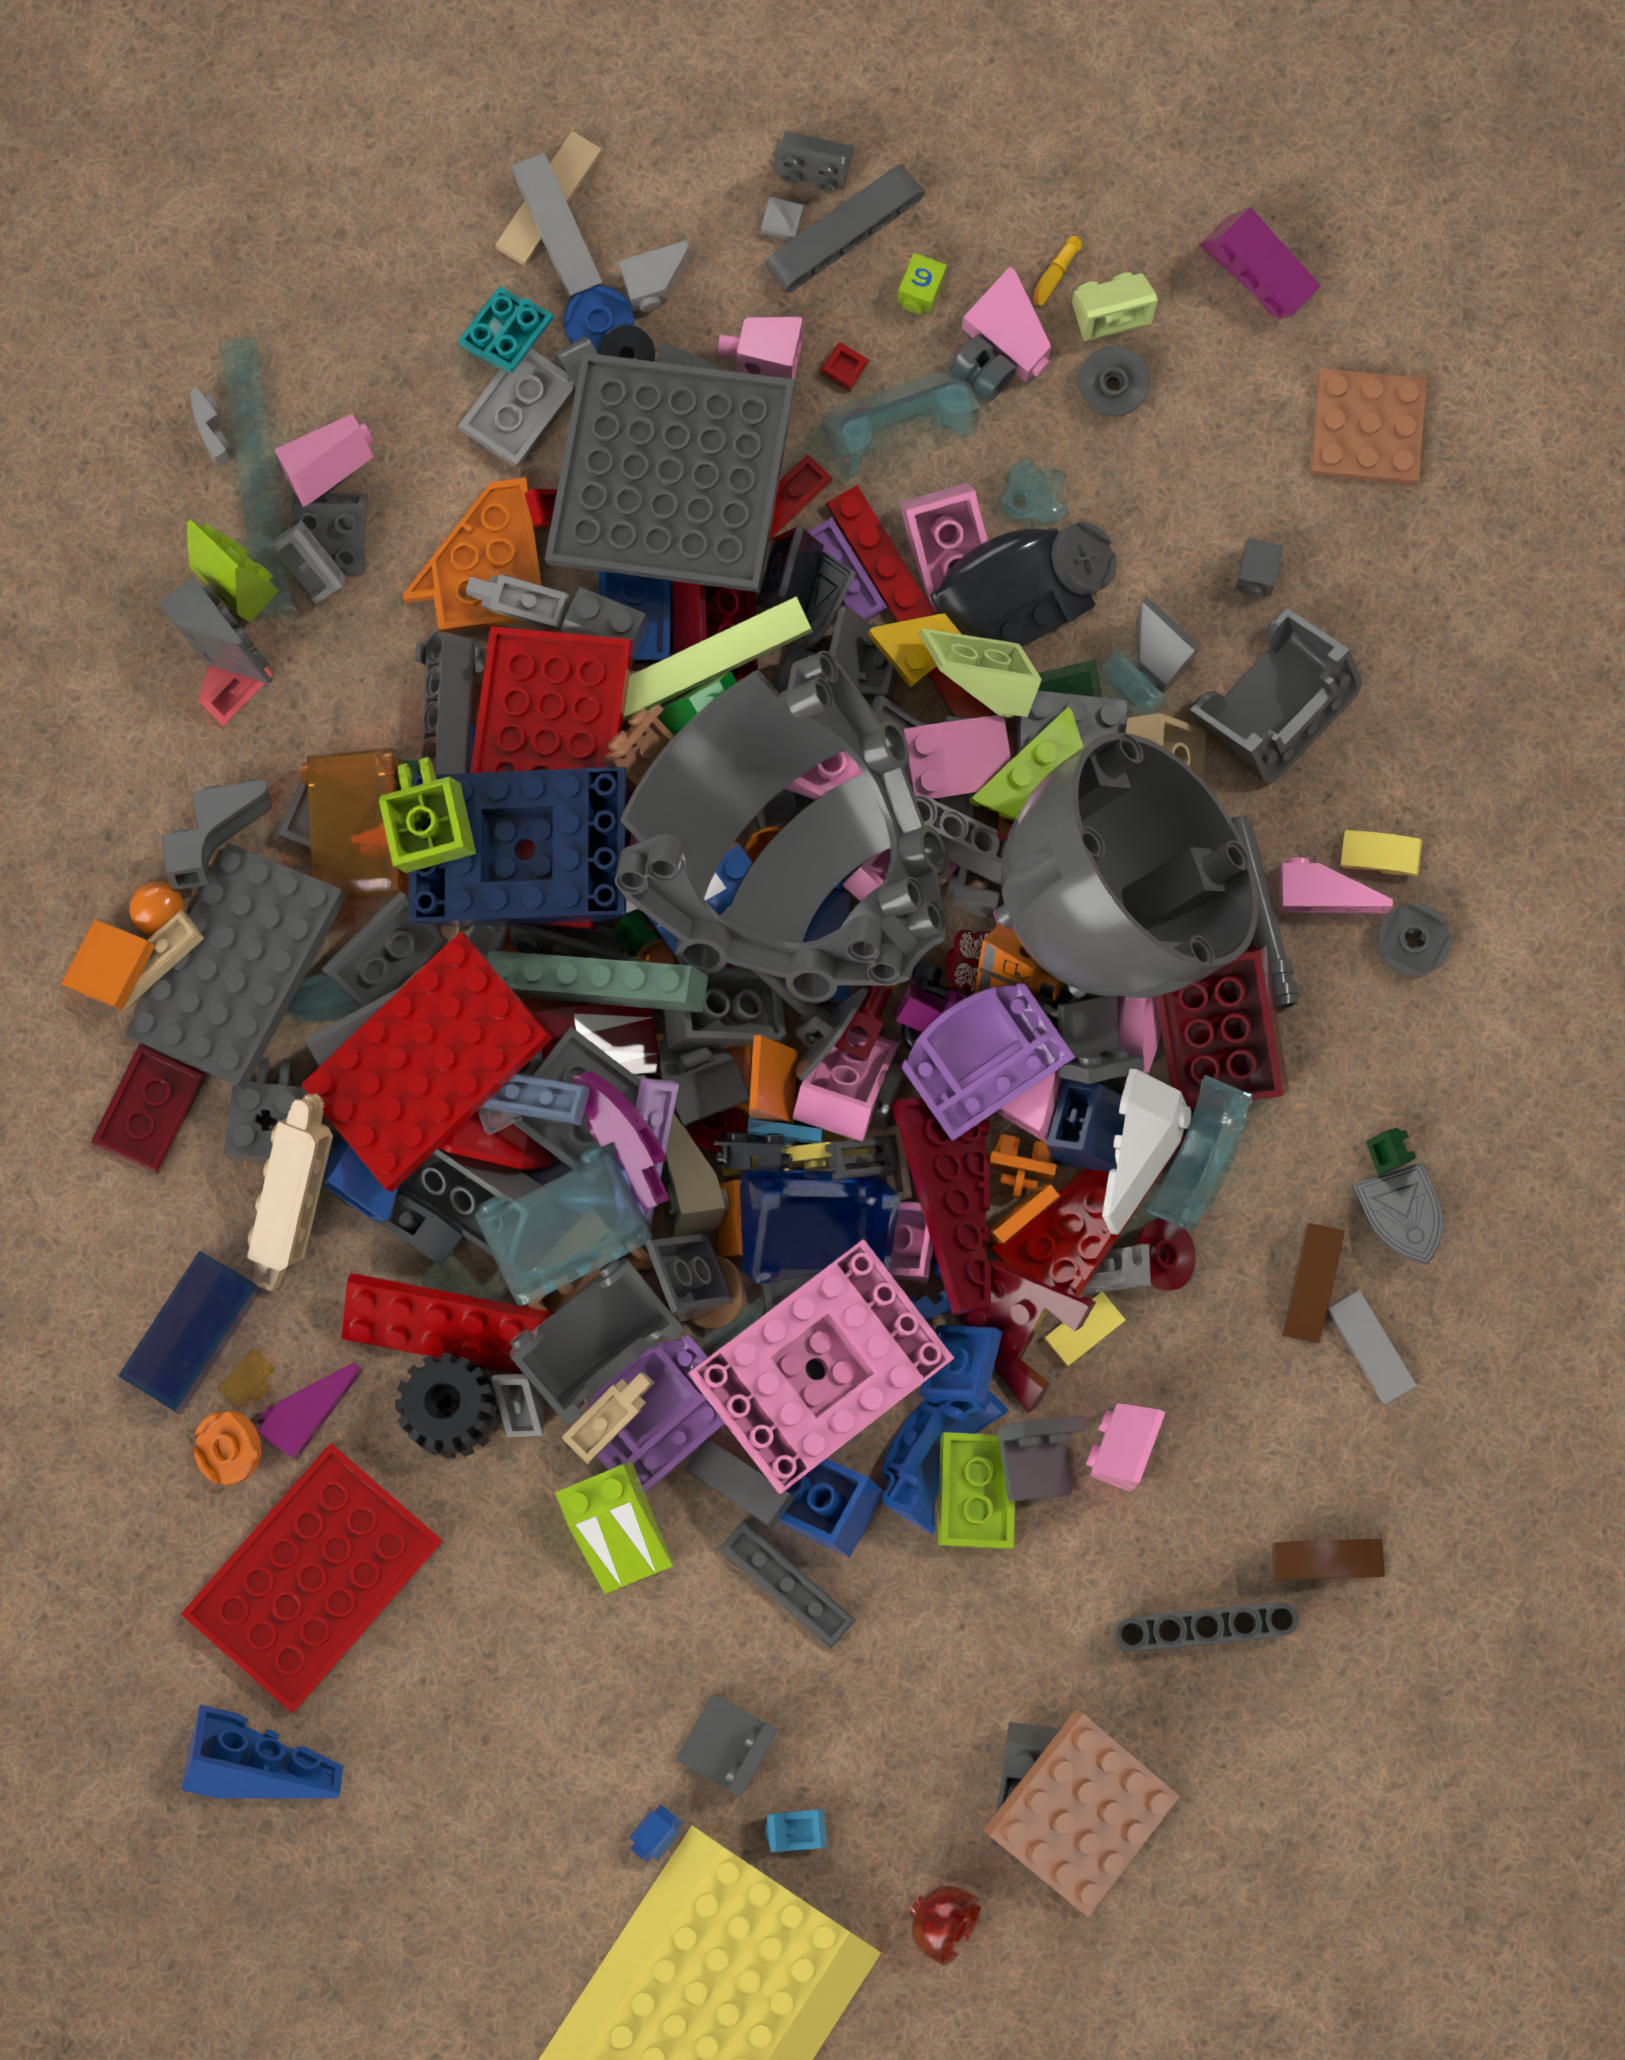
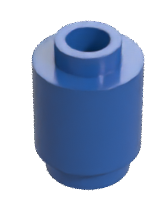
M660 1804L655 1811L651 1809L629 1836L634 1842L630 1849L647 1863L652 1857L659 1861L681 1833L678 1830L684 1822Z

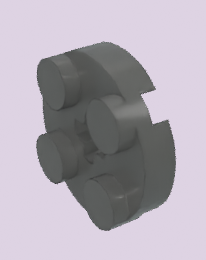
M1410 903L1409 905L1397 907L1387 914L1378 929V954L1385 964L1396 973L1409 977H1423L1436 970L1449 954L1452 941L1451 934L1449 935V929L1446 925L1447 922L1439 911L1423 903ZM1414 931H1417L1421 934L1419 940L1424 944L1422 947L1415 946L1412 949L1407 946L1408 941L1404 939L1405 933L1412 935Z

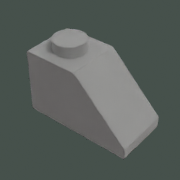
M687 240L618 261L633 312L639 310L651 312L658 309L662 303L668 302L691 260Z

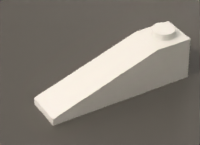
M1131 1068L1119 1113L1125 1115L1122 1136L1115 1135L1113 1146L1116 1148L1117 1169H1111L1109 1172L1102 1214L1110 1233L1115 1235L1120 1233L1179 1145L1184 1128L1187 1129L1191 1121V1109L1187 1106L1181 1091L1138 1069Z

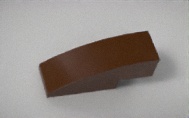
M1308 1223L1305 1226L1282 1336L1319 1344L1334 1285L1345 1230Z
M1382 1539L1274 1542L1271 1544L1274 1582L1385 1577Z

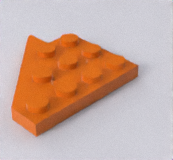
M526 477L490 482L402 594L404 604L434 599L439 631L449 633L525 622L489 612V610L482 608V601L467 596L466 588L470 577L489 582L490 575L498 577L499 574L542 586L533 521L524 494L528 491Z

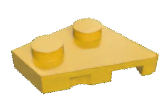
M945 613L873 627L866 633L910 688L937 667L919 636L921 628L961 634Z

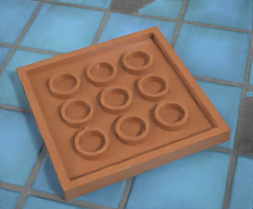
M1076 1709L983 1829V1832L1077 1910L1089 1917L1180 1796L1085 1714Z

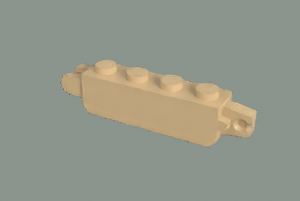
M317 1093L307 1094L303 1099L298 1098L294 1100L292 1106H290L291 1110H289L288 1117L279 1121L271 1134L272 1151L263 1169L265 1181L263 1190L255 1204V1210L258 1211L255 1225L250 1230L247 1243L250 1245L247 1259L255 1262L253 1284L269 1291L279 1288L287 1267L304 1259L333 1138L329 1127L321 1124L324 1103Z

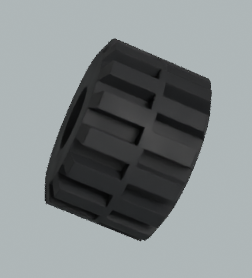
M442 1353L441 1359H436L433 1355L423 1358L425 1365L418 1368L413 1364L407 1370L411 1378L407 1383L401 1380L397 1388L402 1393L401 1399H395V1410L401 1414V1418L398 1419L401 1428L409 1434L408 1437L434 1455L438 1453L445 1458H455L456 1453H461L465 1457L473 1454L472 1447L476 1444L484 1447L490 1441L486 1437L490 1429L496 1432L500 1423L495 1419L496 1413H499L500 1410L492 1381L479 1367L462 1356L459 1359L452 1353ZM451 1401H454L458 1408L452 1409L451 1415L444 1411V1408L450 1407Z

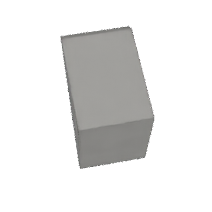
M525 1374L493 1375L492 1384L506 1436H543L544 1397Z

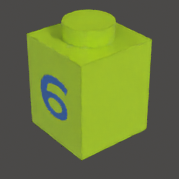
M913 253L898 290L897 302L902 303V307L911 313L921 314L923 311L931 314L946 277L947 265Z

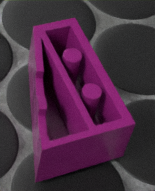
M1251 207L1227 216L1199 244L1203 250L1262 302L1264 309L1274 317L1283 319L1292 316L1321 287Z

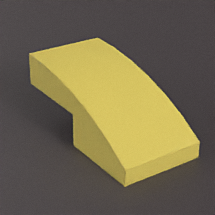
M1345 830L1341 866L1346 869L1379 870L1382 874L1418 876L1422 840L1394 834Z

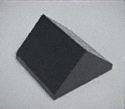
M797 526L773 537L756 605L771 609L797 597L806 614L824 545L804 528Z

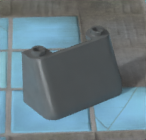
M1288 608L1279 617L1273 619L1267 627L1266 639L1270 649L1224 697L1217 691L1204 693L1197 698L1194 706L1190 709L1196 722L1266 783L1275 782L1290 768L1356 698L1362 685V678L1350 649Z
M614 1257L607 1261L598 1271L601 1275L531 1332L528 1329L522 1331L510 1343L513 1347L509 1353L511 1359L567 1426L582 1415L579 1408L584 1404V1398L589 1403L595 1399L594 1393L649 1348L655 1350L659 1346L656 1339L662 1340L667 1337L671 1342L685 1331L679 1320L671 1313V1310L627 1258L618 1260Z

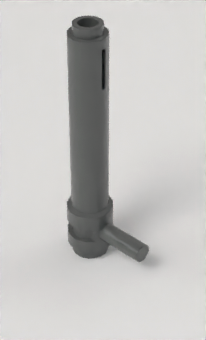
M1247 816L1234 817L1231 820L1247 851L1257 888L1258 918L1252 942L1254 947L1266 945L1276 1011L1286 1009L1298 1004L1296 996L1299 995L1297 983L1293 982L1291 977L1294 973L1291 959L1286 958L1252 822L1247 820Z

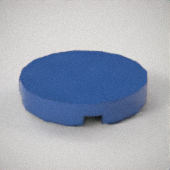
M601 285L593 286L592 289L575 294L567 304L563 317L566 336L570 342L574 343L586 336L596 351L600 339L608 330L619 325H635L633 309L627 298L614 288Z

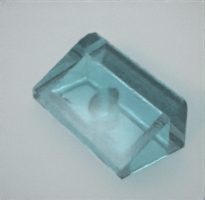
M1116 649L1100 668L1097 677L1119 700H1127V708L1135 717L1160 713L1164 710L1166 698L1120 650Z

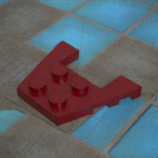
M995 1260L990 1263L991 1306L983 1311L962 1313L960 1320L965 1326L994 1327L1003 1332L994 1367L1028 1412H1031L1038 1407L1051 1383L1022 1361V1357L1046 1313L1050 1311L1075 1332L1084 1325L1096 1302L1086 1296L1079 1298L1069 1294L1068 1289L1056 1284L1052 1287L1038 1281L1037 1276Z

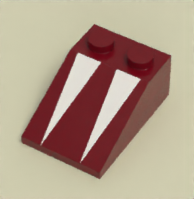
M595 1004L537 1012L538 1021L553 1037L542 1048L543 1061L572 1026L635 1076L661 1073L652 1008Z

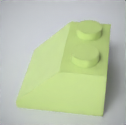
M1128 272L1115 276L1110 282L1098 284V282L1093 281L1079 286L1078 290L1074 291L1072 305L1083 341H1088L1152 324L1158 299L1143 273L1133 275Z

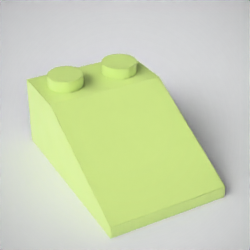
M921 628L919 636L941 672L998 715L1011 718L1014 715L1028 717L1042 679L1020 644Z

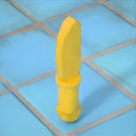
M1069 237L1056 259L1052 260L1051 265L1035 288L1033 297L1035 305H1044L1063 276V272L1067 271V266L1072 258L1081 249L1082 242L1080 237Z

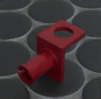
M870 985L860 1009L856 1011L848 1027L834 1045L836 1049L864 1061L869 1058L878 1036H881L883 1033L884 1022L879 1020L889 995L892 993L890 988L885 985ZM861 1027L866 1030L868 1034L867 1043L862 1047H852L846 1038L850 1029Z

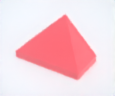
M210 665L206 671L199 702L224 727L264 683ZM267 667L264 668L267 674L271 677L273 674L269 671Z

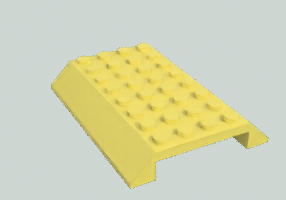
M691 1825L539 2060H813L881 1952Z

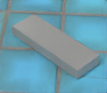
M1360 1290L1328 1308L1327 1312L1383 1405L1417 1386Z

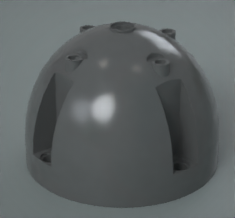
M1128 733L1106 734L1095 739L1060 763L1039 782L1018 811L1009 831L1001 869L1004 904L996 909V918L1002 926L1006 928L1012 926L1016 937L1026 952L1053 977L1068 984L1070 992L1075 997L1080 998L1089 993L1101 996L1147 998L1180 990L1202 980L1236 960L1245 952L1252 941L1258 918L1257 888L1247 851L1235 825L1207 784L1175 754L1149 739Z

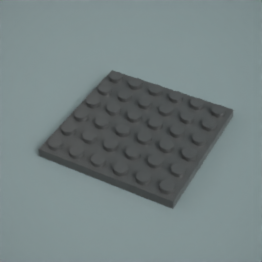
M582 353L545 555L546 563L760 592L796 389L795 379Z

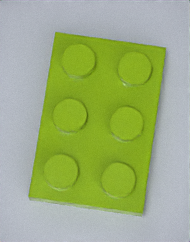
M941 1433L937 1546L1014 1549L1015 1501L1010 1502L1007 1498L998 1435Z

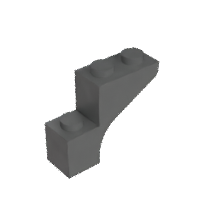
M265 779L258 781L245 780L240 784L223 787L209 786L204 790L193 792L198 829H180L172 834L161 835L166 875L173 891L209 885L207 875L208 864L214 851L222 843L270 811L272 803Z

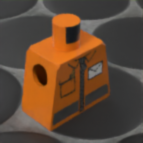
M999 923L982 941L974 994L993 987L1017 986L1016 984L1025 983L1036 1001L1042 995L1055 1000L1062 990L1063 982L1048 974L1026 952L1012 929L1006 928Z

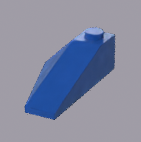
M204 1705L199 1706L185 1761L181 1790L214 1798L339 1797L343 1765L304 1746L293 1750L278 1741L280 1734L268 1729L265 1735L245 1726L248 1718L238 1713Z

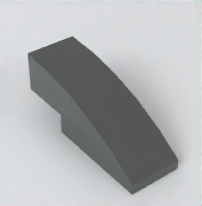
M709 1439L701 1445L685 1467L690 1473L772 1530L794 1501V1498L787 1491L778 1494L764 1475Z

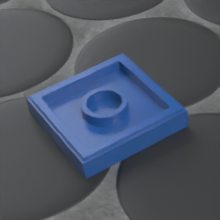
M937 1325L935 1333L954 1359L922 1383L919 1395L928 1400L985 1403L1003 1332L994 1327Z

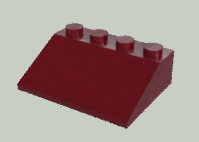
M1266 945L1247 948L1236 960L1186 988L1156 996L1170 1086L1181 1091L1190 1109L1281 1097L1289 1091Z

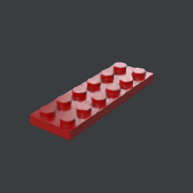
M350 1273L346 1286L341 1339L425 1356L433 1355L435 1358H442V1353H452L456 1358L460 1359L462 1356L473 1362L476 1366L524 1374L509 1355L513 1348L510 1343L522 1331L528 1329L531 1332L554 1312Z

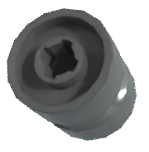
M980 335L972 338L964 346L950 366V372L963 383L972 382V390L987 403L998 396L1017 371V366L1003 354L996 356L994 354V347Z

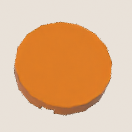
M234 1410L214 1412L203 1418L196 1428L194 1438L197 1437L196 1447H193L194 1458L199 1470L208 1480L216 1484L235 1485L251 1478L259 1466L262 1454L261 1440L255 1425L245 1415Z

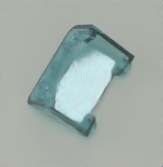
M936 371L832 408L824 416L823 431L841 479L845 481L859 476V462L864 455L870 453L869 445L874 433L931 414L936 429L950 428L957 433L960 440L976 434L980 406L969 384L949 372Z
M595 1146L586 1150L579 1156L581 1161L576 1165L575 1170L512 1202H509L508 1199L500 1201L499 1197H494L479 1206L480 1211L475 1213V1218L517 1305L530 1303L641 1247L651 1239L650 1224L640 1204L634 1199L630 1185L609 1146L603 1149Z

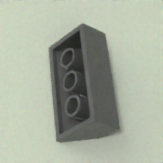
M440 1148L432 1153L397 1189L398 1192L437 1215L455 1231L509 1268L517 1264L546 1224L555 1198L554 1193L517 1168L449 1153Z

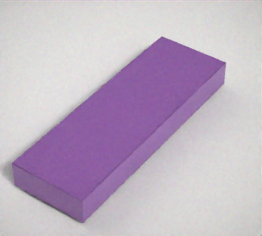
M833 518L807 531L824 545L823 551L829 553L856 572L841 603L842 606H849L866 621L886 611L887 606Z

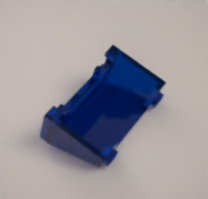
M743 1171L739 1186L743 1272L752 1282L769 1284L772 1282V1279L779 1278L781 1269H824L863 1239L889 1272L901 1195L879 1177L833 1181L831 1174L835 1173V1171Z

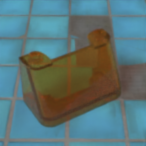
M393 748L308 755L307 762L300 765L302 785L308 784L312 872H307V875L342 889L348 894L345 900L395 897L400 891L405 894L404 878H402L401 870L394 867L379 804L380 796L396 792V787H398L397 779L393 777L396 774V770H398L397 751Z

